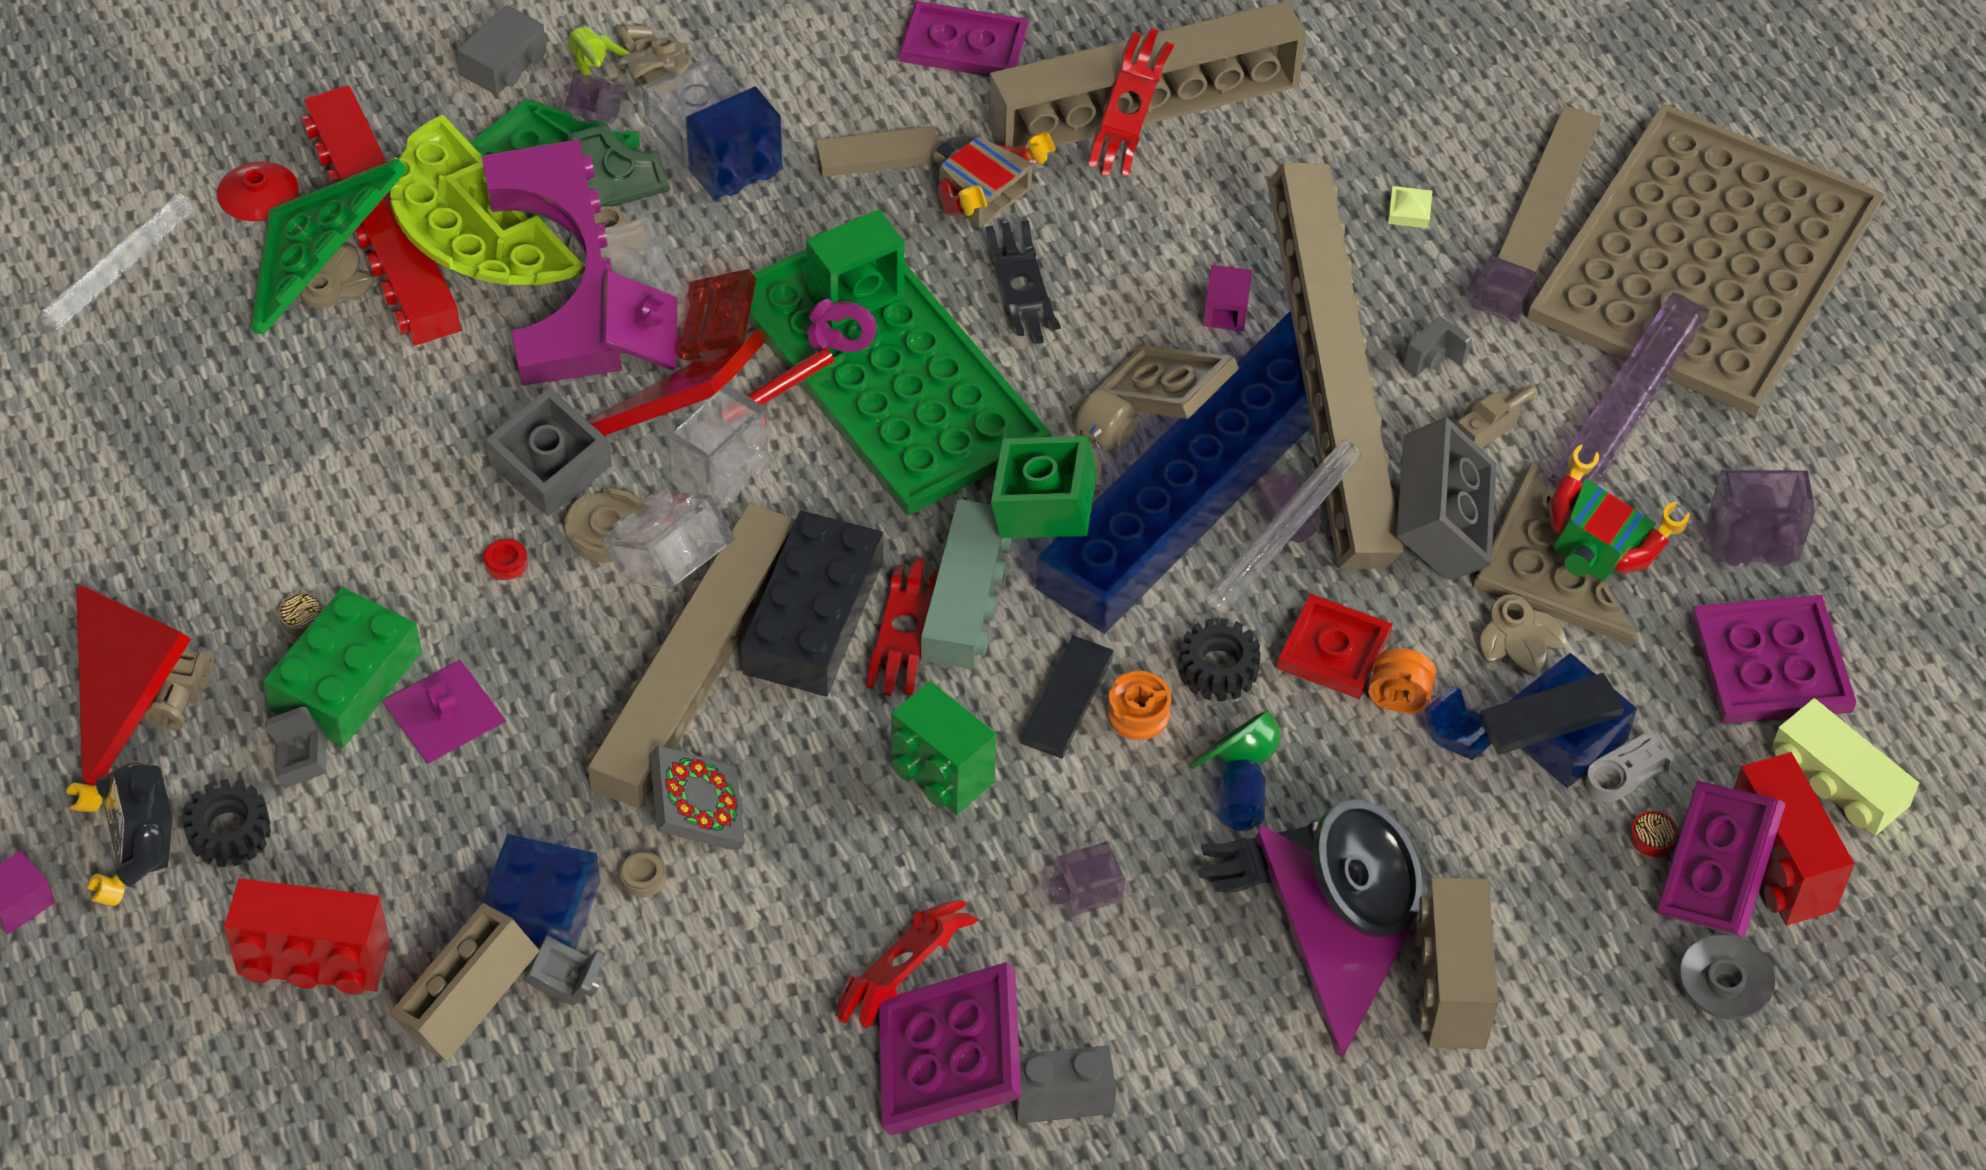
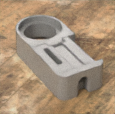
M1644 733L1594 761L1589 766L1585 779V788L1589 795L1598 801H1617L1635 791L1638 785L1663 772V767L1668 772L1671 768L1673 755L1667 748L1663 750L1658 748L1660 740L1653 733ZM1599 774H1608L1613 776L1619 785L1613 789H1605L1595 782L1594 777Z

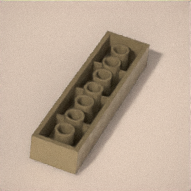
M1285 1L1158 32L1148 63L1149 69H1152L1151 63L1166 41L1173 43L1174 47L1165 62L1160 82H1157L1143 125L1299 87L1306 32L1289 2ZM1141 36L1131 61L1133 64H1135L1134 57L1145 36ZM1128 40L990 73L989 128L997 144L1019 147L1026 145L1032 136L1041 132L1049 133L1055 147L1094 138V134L1098 130L1119 71L1121 55ZM1133 91L1123 93L1118 99V108L1123 113H1133L1140 105V97Z

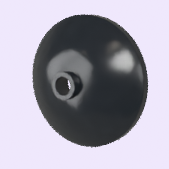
M1347 800L1327 810L1316 827L1312 854L1316 880L1326 902L1342 921L1366 936L1386 938L1404 931L1416 918L1419 912L1420 896L1423 895L1421 867L1408 835L1387 811L1365 800Z

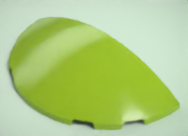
M443 114L430 120L408 137L406 149L399 158L407 169L405 174L390 190V205L401 230L421 252L450 270L473 279L496 284L542 285L570 279L584 273L585 266L538 215L528 219L521 211L492 212L482 155Z

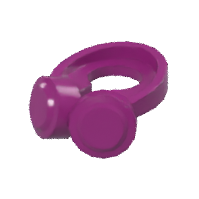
M827 298L820 301L811 310L809 316L812 324L808 328V340L816 351H820L825 347H831L843 352L860 351L870 345L877 331V324L873 315L863 306L852 302H832ZM845 318L855 319L862 327V334L857 339L846 338L840 330L832 329L827 321L840 322Z

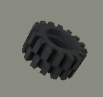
M1213 618L1206 619L1204 629L1198 622L1192 626V633L1187 631L1184 635L1180 648L1179 673H1182L1181 680L1184 685L1191 683L1190 691L1195 695L1202 689L1204 690L1203 698L1211 700L1212 693L1218 694V701H1226L1227 693H1231L1233 699L1241 697L1242 690L1247 693L1252 689V683H1256L1261 652H1259L1260 644L1258 640L1253 641L1254 633L1250 629L1242 633L1243 624L1237 621L1232 628L1228 626L1229 619L1221 618L1220 625H1214ZM1211 651H1224L1235 658L1236 665L1225 669L1214 668L1207 665L1202 658Z
M228 779L220 780L221 788L214 789L211 782L204 785L206 794L202 795L198 790L193 793L192 799L194 804L186 802L184 807L186 815H182L184 831L193 854L196 857L201 855L203 862L209 865L213 859H216L217 867H226L227 859H232L234 866L241 865L240 856L246 855L249 860H252L256 857L255 848L263 850L267 845L265 837L270 838L271 822L265 799L262 794L258 795L257 788L250 785L246 789L244 781L236 780L234 787H230ZM224 813H237L245 819L244 824L240 828L230 833L218 834L210 830L212 821Z

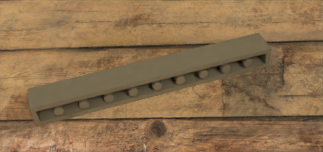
M1283 162L1267 184L1338 569L1386 568L1403 553L1404 544L1399 540L1396 532V524L1398 523L1395 511L1397 497L1395 490L1390 485L1388 474L1389 455L1387 450L1383 448L1380 432L1381 414L1376 409L1373 396L1374 377L1368 369L1365 354L1367 341L1364 332L1361 331L1358 317L1359 299L1353 291L1351 281L1352 262L1346 254L1343 239L1345 225L1343 219L1339 217L1336 202L1338 194L1337 184L1332 180L1329 164Z

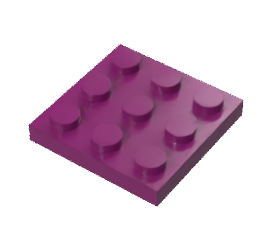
M1822 595L1698 605L1693 607L1691 619L1722 724L1791 718L1813 698L1833 714L1853 713L1857 701Z
M1007 962L898 994L896 997L882 1002L879 1006L882 1128L890 1135L1021 1098L1015 970Z

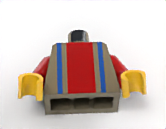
M1038 133L1032 136L1026 145L1019 147L994 144L984 138H975L961 150H958L949 142L942 143L936 149L933 160L940 165L939 186L937 190L944 212L950 216L964 215L978 229L988 223L1031 189L1033 163L1043 164L1047 160V153L1056 150L1049 133Z

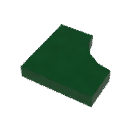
M607 124L568 134V141L580 139L582 155L591 154L595 178L587 180L589 189L597 188L600 207H614L670 190L658 151L641 152L626 147L614 137Z

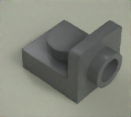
M1438 316L1408 344L1403 368L1417 377L1427 367L1430 369L1436 368L1444 355L1460 366H1463L1467 362L1472 339L1461 328L1450 324Z

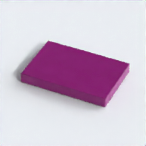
M915 1L899 52V62L990 77V73L1018 66L1029 28V19Z
M1697 780L1656 913L1671 919L1745 938L1786 803L1779 799Z

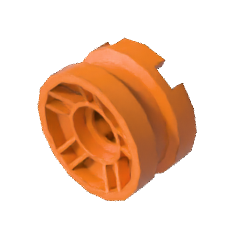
M1406 648L1388 649L1376 657L1373 669L1374 675H1372L1368 693L1371 700L1381 708L1407 714H1416L1424 711L1429 706L1437 670L1434 663L1427 656L1417 651Z
M1131 671L1122 674L1113 682V687L1109 691L1107 711L1108 721L1117 733L1132 740H1147L1156 737L1165 730L1170 718L1171 691L1164 680L1147 671ZM1138 703L1144 704L1145 707H1139Z

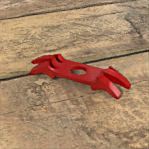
M1151 27L1134 57L1135 64L1131 63L1141 36L1140 33L1133 32L1122 52L1119 71L1100 126L1094 134L1088 160L1089 166L1096 167L1103 142L1107 136L1101 176L1110 174L1122 141L1125 142L1122 153L1121 175L1127 177L1130 175L1133 155L1140 140L1139 134L1157 82H1160L1165 62L1174 47L1173 43L1166 41L1152 61V69L1148 68L1158 29ZM1133 91L1140 97L1138 109L1129 114L1121 112L1118 108L1119 97L1125 92Z
M917 557L908 575L906 590H900L905 565H897L892 576L890 594L875 649H873L866 688L874 689L883 657H888L884 684L885 696H892L903 660L908 661L905 694L913 695L920 662L921 637L939 572L937 570L932 572L927 581L926 594L920 593L926 561L924 557ZM907 615L913 617L917 621L918 626L911 632L901 633L893 628L892 622L899 616Z
M947 901L914 914L913 924L910 929L866 972L856 978L849 976L835 1012L838 1021L845 1024L852 1012L863 1000L859 1022L862 1027L868 1029L872 1025L881 1003L897 996L896 987L938 946L946 949L952 935L959 928L978 922V919L970 913H954L967 905L966 901ZM913 952L906 962L891 966L892 961L899 955Z

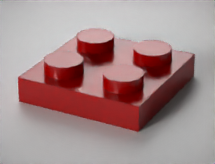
M1310 594L1278 658L1277 669L1361 699L1373 673L1376 657L1383 652L1391 635L1393 623Z

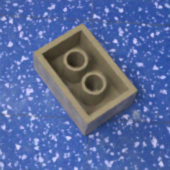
M1432 877L1428 896H1420L1419 920H1415L1413 929L1414 948L1421 949L1422 961H1417L1416 988L1417 990H1424V1002L1419 1003L1418 1010L1419 1031H1428L1429 1048L1486 1049L1498 1006L1489 879Z

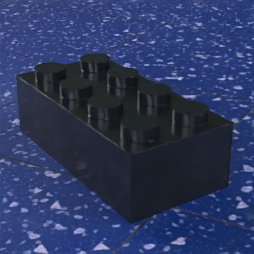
M802 510L799 511L741 645L743 675L828 697L884 561L883 531Z

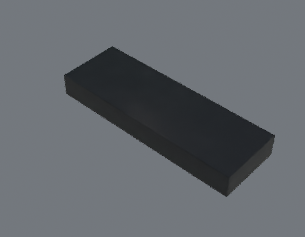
M1072 635L1021 736L1022 745L1063 759L1113 659V649Z
M1603 672L1481 710L1478 720L1497 754L1501 755L1622 717L1624 706Z

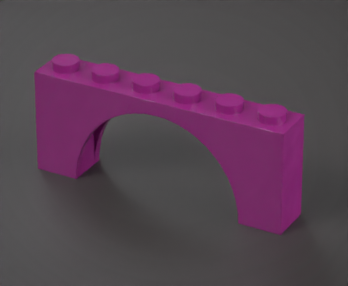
M580 139L483 155L482 161L492 212L521 211L546 217L569 231L579 242L586 255V266L582 280L575 293L563 307L534 325L512 331L522 386L621 371L620 354H625V352L602 344L604 273L607 270L612 272L613 270L610 257L602 259L600 248H606L608 244L604 223L595 224L594 214L601 213L597 188L589 189L587 180L595 178L591 154L582 155Z

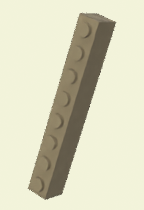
M749 502L741 517L736 516L732 520L726 542L721 549L716 548L713 551L708 563V571L702 581L696 580L688 596V604L682 613L677 612L672 618L668 629V637L663 645H657L653 649L648 661V669L643 678H637L633 682L624 709L621 713L616 712L612 716L604 742L600 748L594 747L590 752L585 770L589 773L591 791L635 808H641L653 788L650 753L658 745L674 750L677 748L753 620L796 519Z

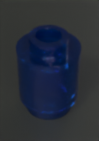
M1250 760L1232 761L1225 767V772L1220 777L1219 818L1224 824L1237 831L1251 830L1265 819L1266 777L1257 763Z

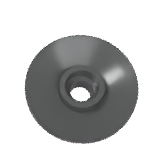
M1723 934L1707 936L1692 944L1683 956L1679 972L1681 985L1688 998L1704 1012L1723 1019H1743L1760 1012L1771 1000L1776 982L1773 966L1762 950L1743 938ZM1717 980H1728L1733 987H1724Z

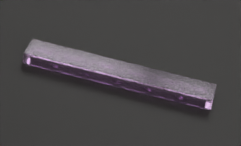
M1675 292L1670 294L1553 471L1551 476L1552 482L1559 484L1563 475L1569 474L1568 458L1579 445H1583L1578 452V459L1582 464H1589L1596 452L1599 454V460L1588 474L1582 476L1580 481L1584 483L1588 479L1597 486L1600 484L1707 320L1710 309Z

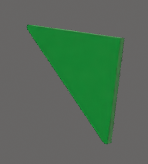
M394 159L270 208L250 329L256 334H265L405 174L407 167L399 159Z

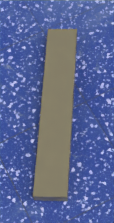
M1564 105L1493 267L1492 277L1531 288L1600 127L1602 116Z

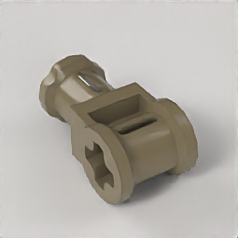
M203 649L200 653L189 650L183 652L154 698L153 703L143 716L148 723L157 728L173 731L182 729L185 722L183 713L187 703L198 702L202 690L206 689L213 672L215 659L212 650Z

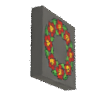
M658 745L650 753L657 831L730 850L739 849L745 843L737 766Z

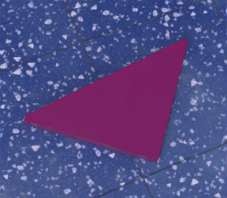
M1262 825L1255 837L1257 844L1262 847L1269 868L1267 871L1279 903L1283 904L1290 923V933L1300 960L1304 961L1317 1006L1322 1019L1327 1022L1334 1041L1333 1048L1335 1053L1343 1057L1411 931L1415 920L1419 916V912L1408 928L1393 936L1374 938L1357 932L1342 921L1326 902L1316 880L1313 867V853Z

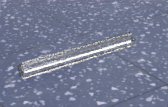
M182 193L172 197L39 313L41 324L50 331H58L194 212L192 200Z
M1346 439L1340 441L1207 594L1205 602L1213 611L1220 615L1226 614L1358 462L1362 454L1352 442Z

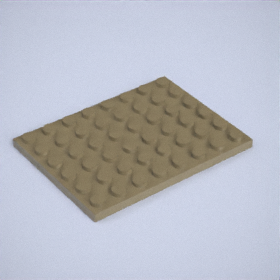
M1663 103L1531 304L1527 318L1756 417L1880 208L1884 193Z

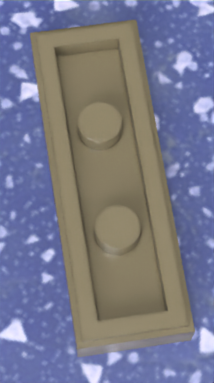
M934 126L816 140V150L822 177L935 164L933 156L939 147Z

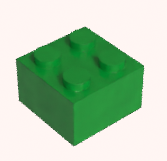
M880 209L864 216H858L845 224L820 232L814 237L806 239L808 297L815 306L820 301L829 298L832 302L856 303L872 312L904 298L905 241ZM845 318L840 322L828 320L827 323L831 328H834L853 319Z
M1089 436L1007 438L1002 440L991 498V505L1000 538L1087 536L1097 477V469Z
M929 681L891 713V764L900 778L907 782L913 779L924 788V792L932 804L938 808L946 806L954 814L958 815L995 783L997 734Z

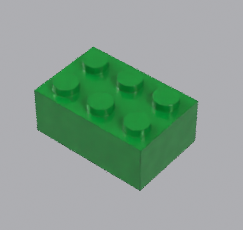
M342 587L263 680L269 710L280 715L299 707H306L326 732L327 740L344 748L422 653L417 623Z

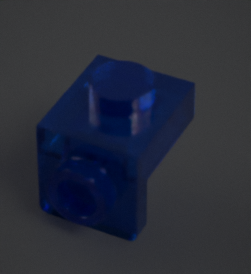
M1451 686L1425 708L1424 713L1432 741L1441 748L1474 760L1492 744L1478 720L1480 713L1466 708L1460 688Z

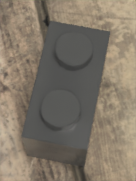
M506 5L457 49L460 76L495 95H498L506 86L511 87L515 85L521 73L531 63L537 64L545 55L544 24Z
M1109 1045L1019 1054L1021 1098L1014 1100L1017 1124L1114 1114L1116 1083Z

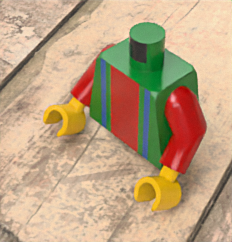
M1579 445L1568 458L1569 474L1563 475L1548 506L1551 527L1557 534L1553 545L1555 551L1566 558L1565 567L1575 576H1585L1587 573H1590L1599 580L1606 581L1616 572L1627 574L1646 569L1670 542L1667 539L1670 534H1679L1685 530L1690 513L1688 512L1682 521H1672L1669 515L1674 511L1677 502H1671L1666 505L1661 517V526L1656 530L1654 527L1657 523L1590 480L1586 479L1584 483L1580 481L1582 476L1588 474L1598 463L1599 454L1596 452L1589 464H1582L1578 459V452L1583 445Z

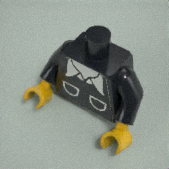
M132 762L98 778L95 786L74 782L67 788V794L79 796L77 803L70 806L71 810L94 812L99 810L103 798L105 799L104 808L118 868L116 869L117 875L113 878L101 874H95L91 877L87 885L88 889L97 892L91 898V901L106 906H116L123 897L125 885L132 887L148 873L168 868L172 812L159 766Z

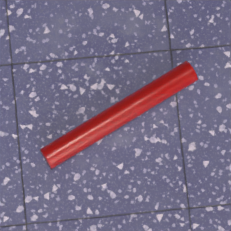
M825 347L718 412L726 427L830 365L835 360L828 348Z

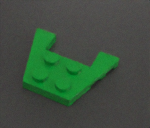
M525 99L472 140L470 144L483 156L567 142L568 134L606 123L594 120L588 124L573 119L570 112ZM626 130L624 134L611 131L614 137L626 147L634 150L640 147V138L637 133ZM523 212L528 217V219L537 215L533 213ZM538 215V217L544 223L549 220L546 217Z

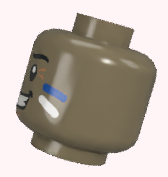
M1104 388L1094 390L1089 396L1083 394L1077 400L1072 410V416L1076 418L1074 425L1076 434L1078 436H1089L1090 443L1104 451H1111L1116 447H1124L1131 440L1138 424L1137 418L1134 417L1133 405Z

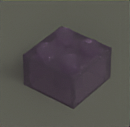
M1721 470L1706 519L1712 561L1726 562L1731 566H1743L1749 562H1769L1771 565L1779 567L1789 565L1792 562H1799L1816 512L1808 470Z

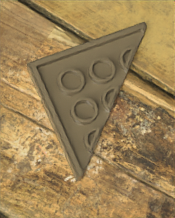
M1530 462L1493 541L1492 565L1480 569L1473 588L1497 597L1510 594L1520 596L1528 601L1535 611L1547 613L1557 619L1633 646L1637 634L1633 628H1629L1621 615V607L1607 583L1602 582V580H1599L1590 573H1587L1585 576L1571 574L1565 567L1566 558L1555 551L1553 545L1557 534L1552 530L1548 510L1554 493L1552 490H1548L1540 477V469L1537 464Z

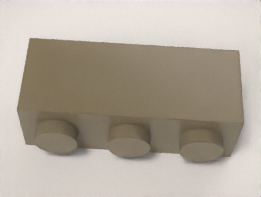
M482 903L389 1014L416 1043L448 1062L540 951L512 918Z

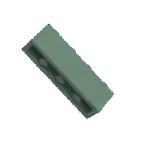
M962 499L957 500L921 637V661L974 670L977 655H986L990 630L984 629L986 620L994 621L998 595L993 594L995 585L1003 586L1007 560H1001L1003 551L1011 552L1014 538H1000L991 504Z

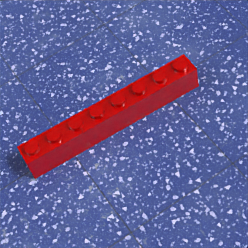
M350 85L304 98L306 115L301 116L302 127L307 139L315 138L317 142L313 143L319 165L321 167L328 165L330 169L326 171L329 185L387 163ZM389 191L353 234L358 248H367L369 252L365 254L372 277L380 276L383 281L379 282V288L385 305H394L396 309L392 314L399 334H408L414 347L460 332L458 308L436 262L421 252L407 238L398 225L391 209Z

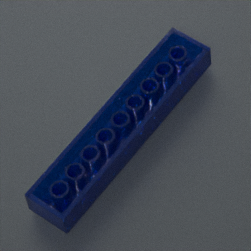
M1291 310L1237 362L1239 369L1188 419L1179 418L1092 503L1087 536L1057 537L1037 557L1035 589L1105 634L1312 427Z

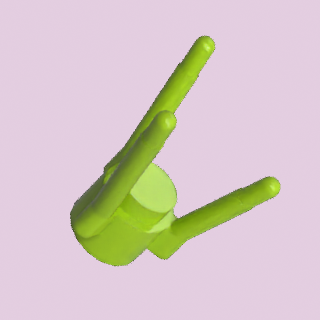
M580 27L571 32L567 41L568 49L576 57L575 65L581 71L595 102L602 103L603 98L589 69L590 66L600 67L601 62L605 58L606 50H610L620 57H624L630 54V52L612 42L607 35L598 36L593 29Z

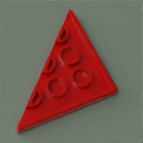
M755 328L587 421L603 436L717 396L761 348L765 340L759 328Z
M79 584L76 589L82 780L89 785L95 786L96 780L106 775L190 643L191 638L179 630Z

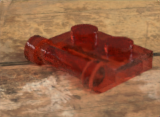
M750 269L699 279L689 284L687 299L690 302L683 334L676 342V356L683 360L693 361L699 357L700 353L744 344L757 280Z

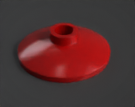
M267 161L250 162L234 168L223 177L217 189V199L221 208L234 218L244 221L268 220L270 208L296 199L299 186L295 175L280 164Z

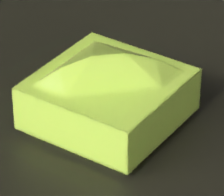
M1392 186L1388 224L1429 228L1432 191Z

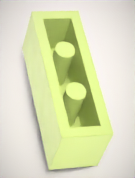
M1815 698L1778 728L1771 748L1775 756L1792 752L1814 792L1823 799L1832 800L1845 811L1846 817L1853 825L1858 828L1865 827L1874 836L1910 807L1919 786L1918 781Z

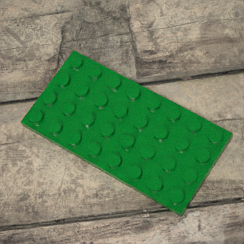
M806 249L728 285L730 299L752 326L759 328L765 342L788 370L818 352L812 348L808 340V328L812 324L809 316L815 305L808 297ZM906 263L904 267V298L870 312L877 324V331L870 345L856 352H843L829 347L828 350L835 361L800 382V385L907 516L996 472L1003 439L1051 437V432ZM855 319L832 328L840 330L849 339H857L862 334V327Z

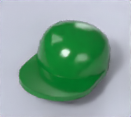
M1267 709L1224 736L1192 760L1188 766L1190 769H1193L1212 757L1217 756L1225 764L1234 768L1249 769L1257 767L1272 757L1278 749L1281 740L1280 727Z

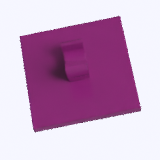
M607 270L604 273L602 344L673 371L676 368L677 297Z
M461 660L382 700V703L427 764L506 722V719Z

